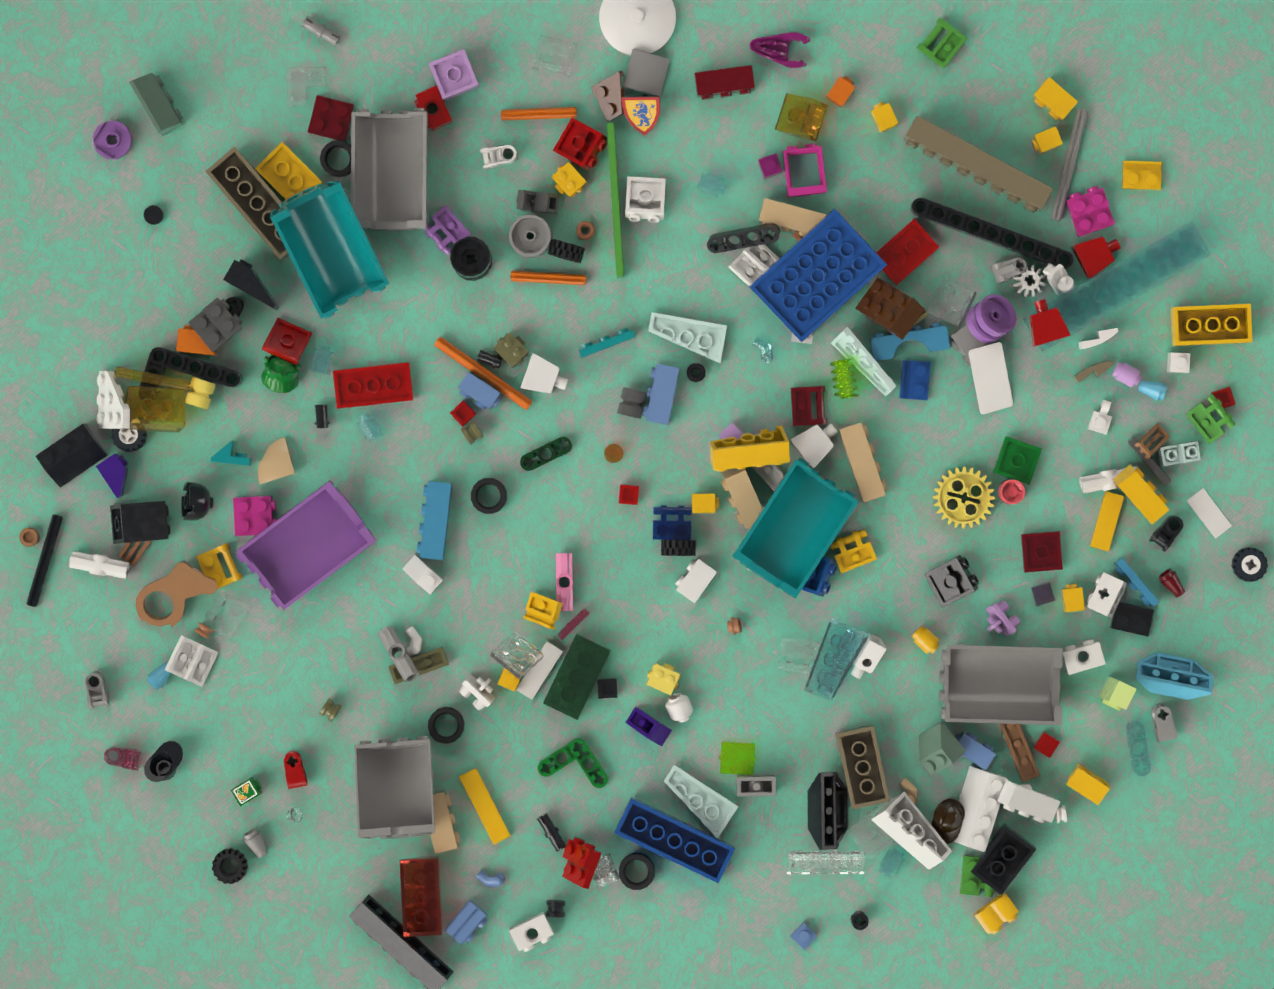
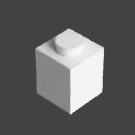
M1168 353V373H1189L1190 354Z

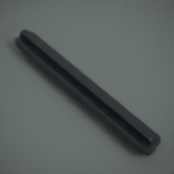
M53 514L26 602L27 605L36 607L39 601L63 519L60 515Z

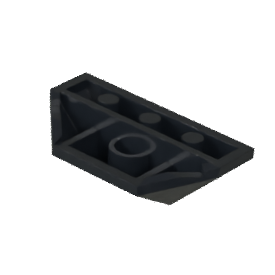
M837 772L818 773L807 791L808 830L819 850L837 849L848 828L847 788L838 777Z

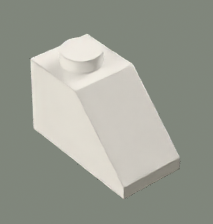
M416 555L403 568L430 595L444 580Z

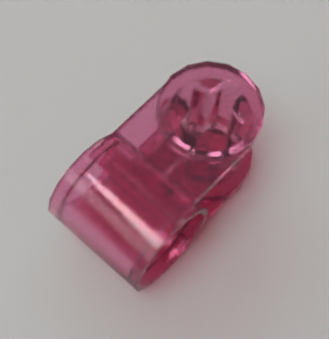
M112 746L105 751L104 760L110 765L139 771L138 762L142 751ZM109 751H116L118 759L115 761L111 760L108 756Z

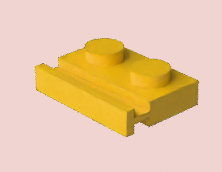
M1123 161L1122 189L1161 190L1162 162Z
M531 592L525 608L527 612L525 616L523 615V618L555 630L554 624L555 621H558L563 603Z

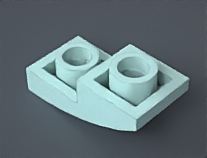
M1198 441L1160 447L1157 450L1160 467L1201 460Z

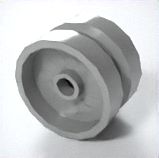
M524 215L512 223L509 230V241L512 248L518 254L526 258H536L543 255L550 247L552 232L549 225L542 218L536 215ZM529 232L534 234V238L531 240L527 239Z

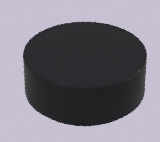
M151 205L145 209L144 219L147 223L157 225L163 220L164 214L160 207Z

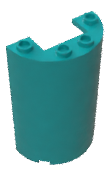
M339 181L327 182L328 186L324 187L318 184L307 188L279 204L280 209L278 211L274 209L270 213V218L321 319L332 317L335 314L334 312L338 311L336 305L346 304L348 299L363 295L365 290L370 289L372 293L380 292L389 284Z
M801 458L795 459L732 555L743 566L794 598L798 596L859 502L854 499L856 495L846 489L845 492L838 490L834 487L836 483L828 478L824 480L819 477L821 473L812 467H807L809 463Z

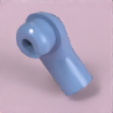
M481 870L476 876L479 881L489 888L500 887L505 881V876L502 873H497L496 876H488Z

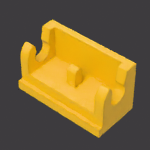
M1077 763L1066 782V785L1097 805L1100 804L1110 790L1108 782Z

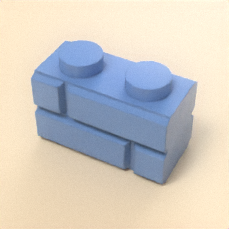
M470 899L447 925L445 931L460 944L464 942L469 943L475 936L473 931L477 927L481 929L487 922L485 918L487 913Z

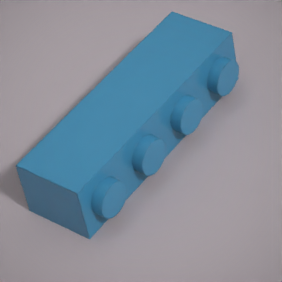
M428 481V485H424L423 496H427L426 504H422L421 515H424V523H420L419 527L422 541L418 542L417 553H420V558L444 560L452 484Z

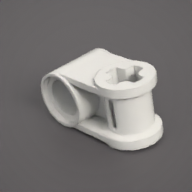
M511 145L480 149L484 161L483 169L511 164L518 158L517 150ZM508 149L514 152L511 159L504 158V152Z

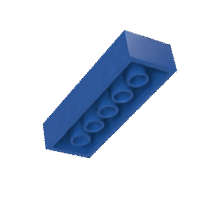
M633 797L630 798L614 831L615 834L716 883H719L735 850V846Z

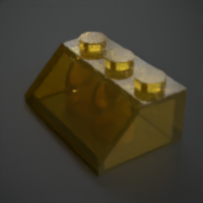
M128 386L124 404H128L130 408L129 430L179 433L186 427L185 389Z

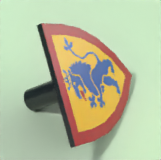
M646 94L642 96L621 97L624 115L628 122L644 136L647 135L658 121L660 97L648 96Z

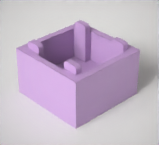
M464 49L428 63L444 102L479 88Z

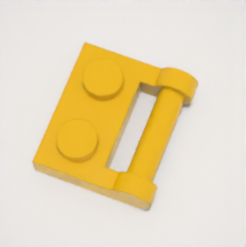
M228 543L196 556L203 573L216 580L218 589L243 578L236 568ZM222 552L232 577H226L217 556L218 553Z

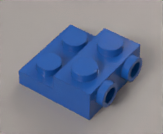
M823 556L802 590L824 597V594H828L831 588V583H828L829 579L835 575L837 570L836 561Z

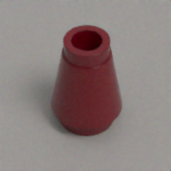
M1170 568L1160 574V583L1176 598L1185 593L1176 571H1172Z

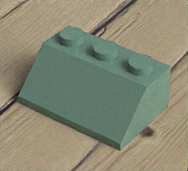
M153 73L129 82L159 134L164 136L183 125L181 122L183 117L179 110H174L171 105L174 101L168 92L165 93L162 86L164 84L159 75L155 77Z

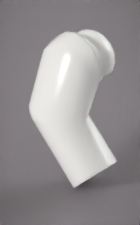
M412 626L405 632L411 639L407 652L409 655L414 656L421 651L422 638Z

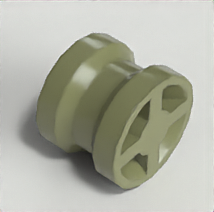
M474 421L468 427L461 429L471 445L477 438L484 437Z
M329 698L319 714L321 716L325 715L332 722L342 706L334 704L333 700Z

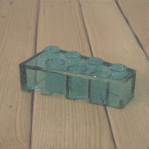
M830 619L804 690L832 701L871 633Z

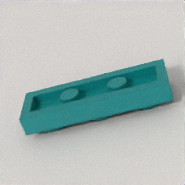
M628 328L618 331V335L610 338V335L599 338L600 342L594 345L592 342L581 345L582 349L578 350L581 358L635 338L633 330L628 331Z

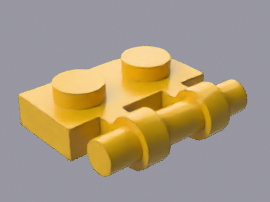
M865 529L853 531L851 535L843 538L838 537L830 545L832 550L839 548L841 553L834 555L841 574L877 560L870 541L864 544L861 541L862 538L867 537ZM856 542L857 547L846 550V544Z

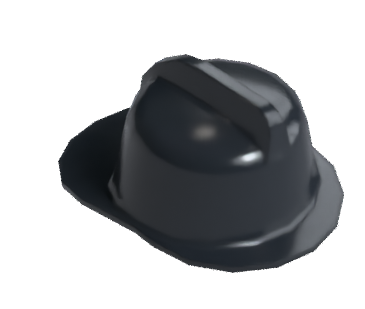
M168 741L156 750L145 763L144 774L147 779L152 782L166 781L176 774L177 767L183 758V749L180 744L175 741Z

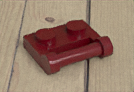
M825 386L790 388L793 426L827 424L823 393L825 392ZM811 392H816L817 419H812Z

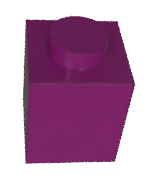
M777 154L761 158L757 161L764 180L783 172Z

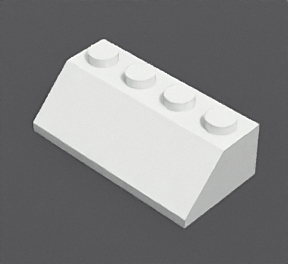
M969 766L958 800L963 805L965 814L960 833L954 842L982 852L986 851L1001 804L998 802V798L1005 781L1008 780L1007 777Z

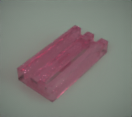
M583 608L558 633V637L563 640L590 612Z

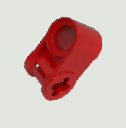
M296 751L288 752L284 758L288 789L308 786L301 755ZM290 756H293L294 759H297L295 765H292L291 762H288Z

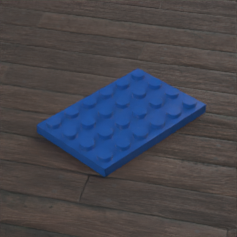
M834 208L749 287L788 329L803 342L887 264Z

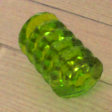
M851 359L830 363V366L836 367L831 371V374L837 375L832 378V381L838 382V384L833 386V389L839 390L834 396L840 397V399L859 397L858 394L853 393V391L858 389L857 386L851 385L856 382V379L850 378V376L855 374V371L849 370L854 367V364L848 363Z

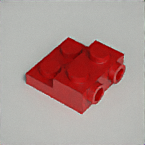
M571 118L552 151L589 171L590 168H594L597 164L598 159L596 157L598 153L605 150L607 137L580 121Z
M574 837V840L569 839L563 854V858L568 861L564 867L562 877L582 888L589 889L601 852L595 850L596 846L585 843L580 838Z

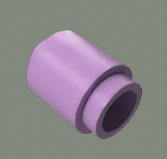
M1118 362L1112 372L1116 380L1129 387L1137 386L1142 377L1139 375L1140 370L1125 362Z

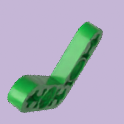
M581 738L572 740L543 759L538 765L539 774L549 777L574 760H577L594 787L602 788L608 782V776L587 743ZM576 742L584 745L582 747L584 753L586 751L590 753L584 755L581 760L578 758V756H581V753L573 749ZM560 752H564L568 756V760L565 763H560L557 760V755ZM553 757L559 767L555 768V765L550 767L549 773L546 771L542 772V764L549 765L552 763L550 758ZM586 758L594 760V766L590 769L585 768L583 765V761ZM599 767L600 770L596 772L599 776H604L603 784L595 783L596 776L594 773L590 776L588 772H592Z

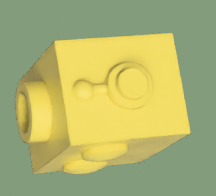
M655 663V665H652V670L647 674L648 681L646 685L671 695L673 690L677 689L679 685L680 673L673 671L675 667L664 663L663 666Z

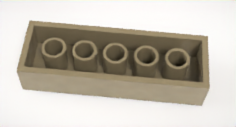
M233 147L205 172L274 254L283 261L289 254L270 218V213L274 209L277 211L280 209L279 204L282 201L236 147Z

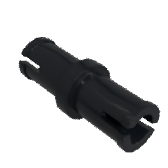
M548 813L543 814L544 816L538 817L537 821L545 831V837L549 838L556 852H558L560 849L565 848L566 844L558 832V827L554 826Z

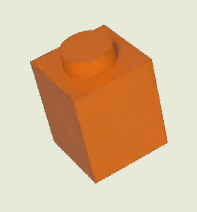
M846 76L844 78L839 77L826 98L842 108L856 88L853 86L854 82Z

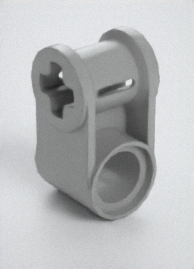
M98 671L90 673L85 679L89 709L92 710L94 707L104 705L109 707L110 700L104 675ZM92 676L99 678V685L95 686L91 683L90 679Z
M1161 704L1155 705L1152 708L1151 715L1157 742L1177 739V731L1171 710ZM1160 710L1165 712V714L1162 715L1163 718L1158 716V714H1160Z

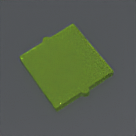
M721 742V756H719L721 760L720 774L753 775L754 761H756L754 757L755 743Z

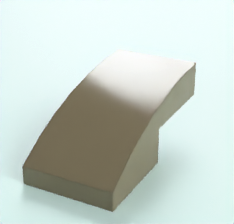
M1108 361L1092 365L1080 371L1072 378L1076 383H1080L1092 372L1098 377L1114 363Z

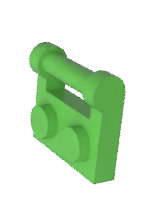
M939 18L936 22L937 25L916 49L944 69L966 41L967 37L945 20ZM943 29L948 31L933 52H931L928 48Z

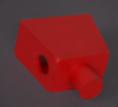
M1104 237L1079 243L1071 247L1087 280L1114 262L1115 259L1112 253L1121 249L1117 239L1106 243Z
M1045 299L1034 302L1037 314L1029 316L1033 347L1071 336L1058 308L1048 310Z

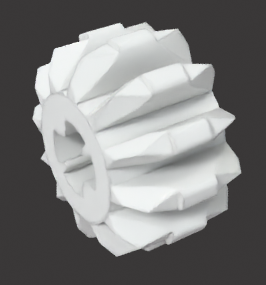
M1031 265L1030 270L1026 267L1025 273L1019 274L1020 276H1013L1014 280L1019 281L1013 284V287H1021L1017 290L1018 294L1025 290L1024 297L1028 296L1029 291L1031 296L1034 297V289L1041 293L1042 290L1038 285L1045 286L1044 282H1040L1041 279L1045 278V275L1038 276L1041 269L1039 268L1034 272V265ZM1028 276H1031V280L1034 281L1030 286L1025 281V278L1027 279Z

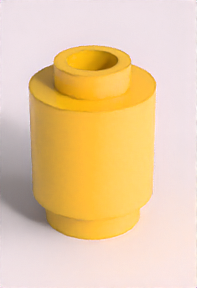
M920 626L911 636L914 639L913 642L926 654L928 652L933 653L940 646L938 644L939 639L923 626Z

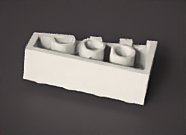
M905 792L891 799L871 819L927 869H931L944 861L952 852Z

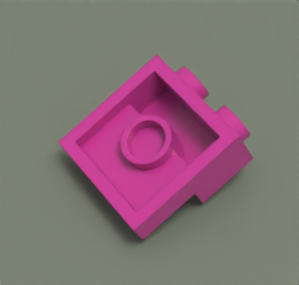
M1098 186L1087 189L1088 193L1080 195V192L1070 195V200L1066 201V206L1078 238L1115 224L1103 188L1099 189Z
M272 496L233 498L235 536L257 535L277 520L273 519V511H276V500H272Z

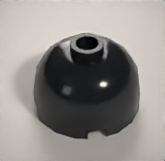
M186 482L183 488L186 494L181 499L182 517H184V520L189 521L202 519L207 515L209 508L212 509L213 497H210L208 489L202 484Z

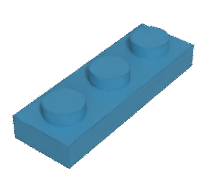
M1118 558L1114 562L1116 565L1115 570L1121 577L1126 576L1129 580L1127 584L1133 591L1138 590L1141 594L1139 597L1146 606L1154 607L1158 604V599L1123 558Z

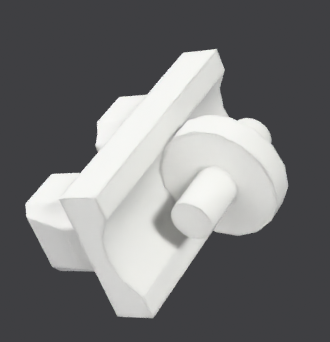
M1049 263L1043 270L1049 284L1058 296H1061L1062 292H1069L1073 289L1074 280L1068 276L1064 266L1061 264L1055 267Z
M470 675L462 683L463 686L459 691L466 698L471 693L477 697L473 702V706L479 711L485 706L488 707L496 698L491 694L493 689L488 685L492 681L490 678L484 681L481 677L476 679Z

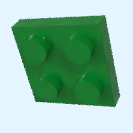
M1005 436L993 473L1030 485L1042 448Z

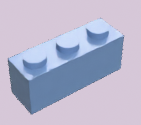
M657 364L656 368L652 367L650 378L654 379L653 386H648L647 397L650 398L649 405H645L643 416H646V421L669 424L679 368Z

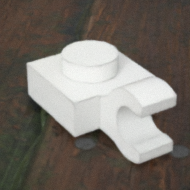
M1102 400L1099 412L1093 411L1087 429L1107 435L1112 416L1107 415L1111 402Z

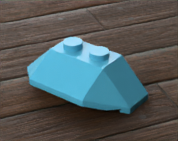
M1156 652L1137 662L1136 680L1151 693L1185 700L1212 694L1214 676L1208 673L1195 660Z

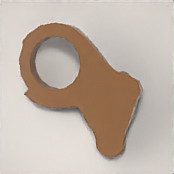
M185 560L180 561L175 565L170 574L149 583L141 589L136 598L138 616L142 621L150 625L165 626L170 624L173 627L183 616L185 599L200 594H213L218 589L215 579L206 576L198 568L191 566ZM155 591L168 594L174 604L173 611L165 617L151 615L145 607L146 596Z

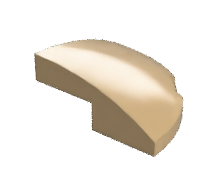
M283 437L272 443L265 450L266 453L258 466L259 485L296 474L286 438Z

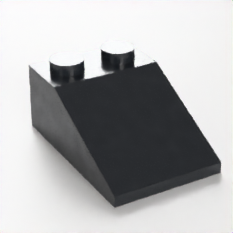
M242 259L239 262L234 260L223 280L271 308L278 310L279 306L257 273L251 269L253 265Z
M1004 823L988 844L986 851L980 856L971 873L1002 895L1036 851V847Z

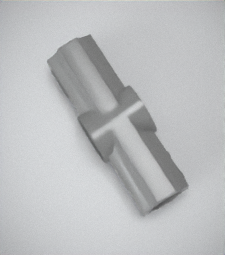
M392 626L383 628L378 633V636L405 683L413 681L420 674L409 657L408 652ZM398 651L403 652L400 657H394Z

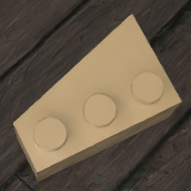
M734 468L720 472L723 477L721 484L725 492L729 491L731 495L728 498L732 508L736 507L738 514L735 515L739 524H744L746 529L751 528L761 513L762 507L746 470Z

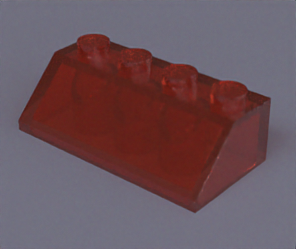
M439 856L400 859L403 937L442 935L443 921Z

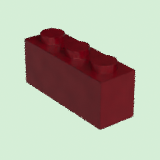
M752 65L696 72L694 74L697 98L702 97V100L713 99V95H721V98L730 97L735 92H740V95L751 94V90L755 89Z

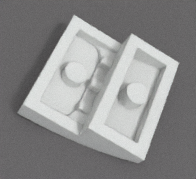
M764 244L747 247L728 268L750 286L779 257Z
M181 635L165 670L202 687L218 652Z

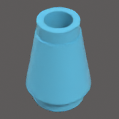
M1141 380L1138 391L1158 401L1159 399L1164 400L1168 386L1163 385L1164 383Z
M167 662L148 674L149 677L146 679L156 690L160 687L162 688L171 675L170 672L165 670Z

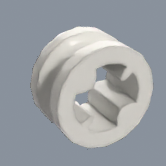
M1062 805L1060 808L1058 807L1055 818L1057 823H1060V821L1067 822L1065 805Z

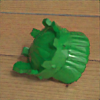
M272 354L269 357L265 356V370L261 374L262 383L276 393H288L294 390L299 383L297 375L301 364H293Z

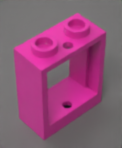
M817 143L806 144V148L798 149V146H788L786 150H783L788 198L825 194L827 192L822 147L817 146ZM816 153L820 185L792 188L788 156Z

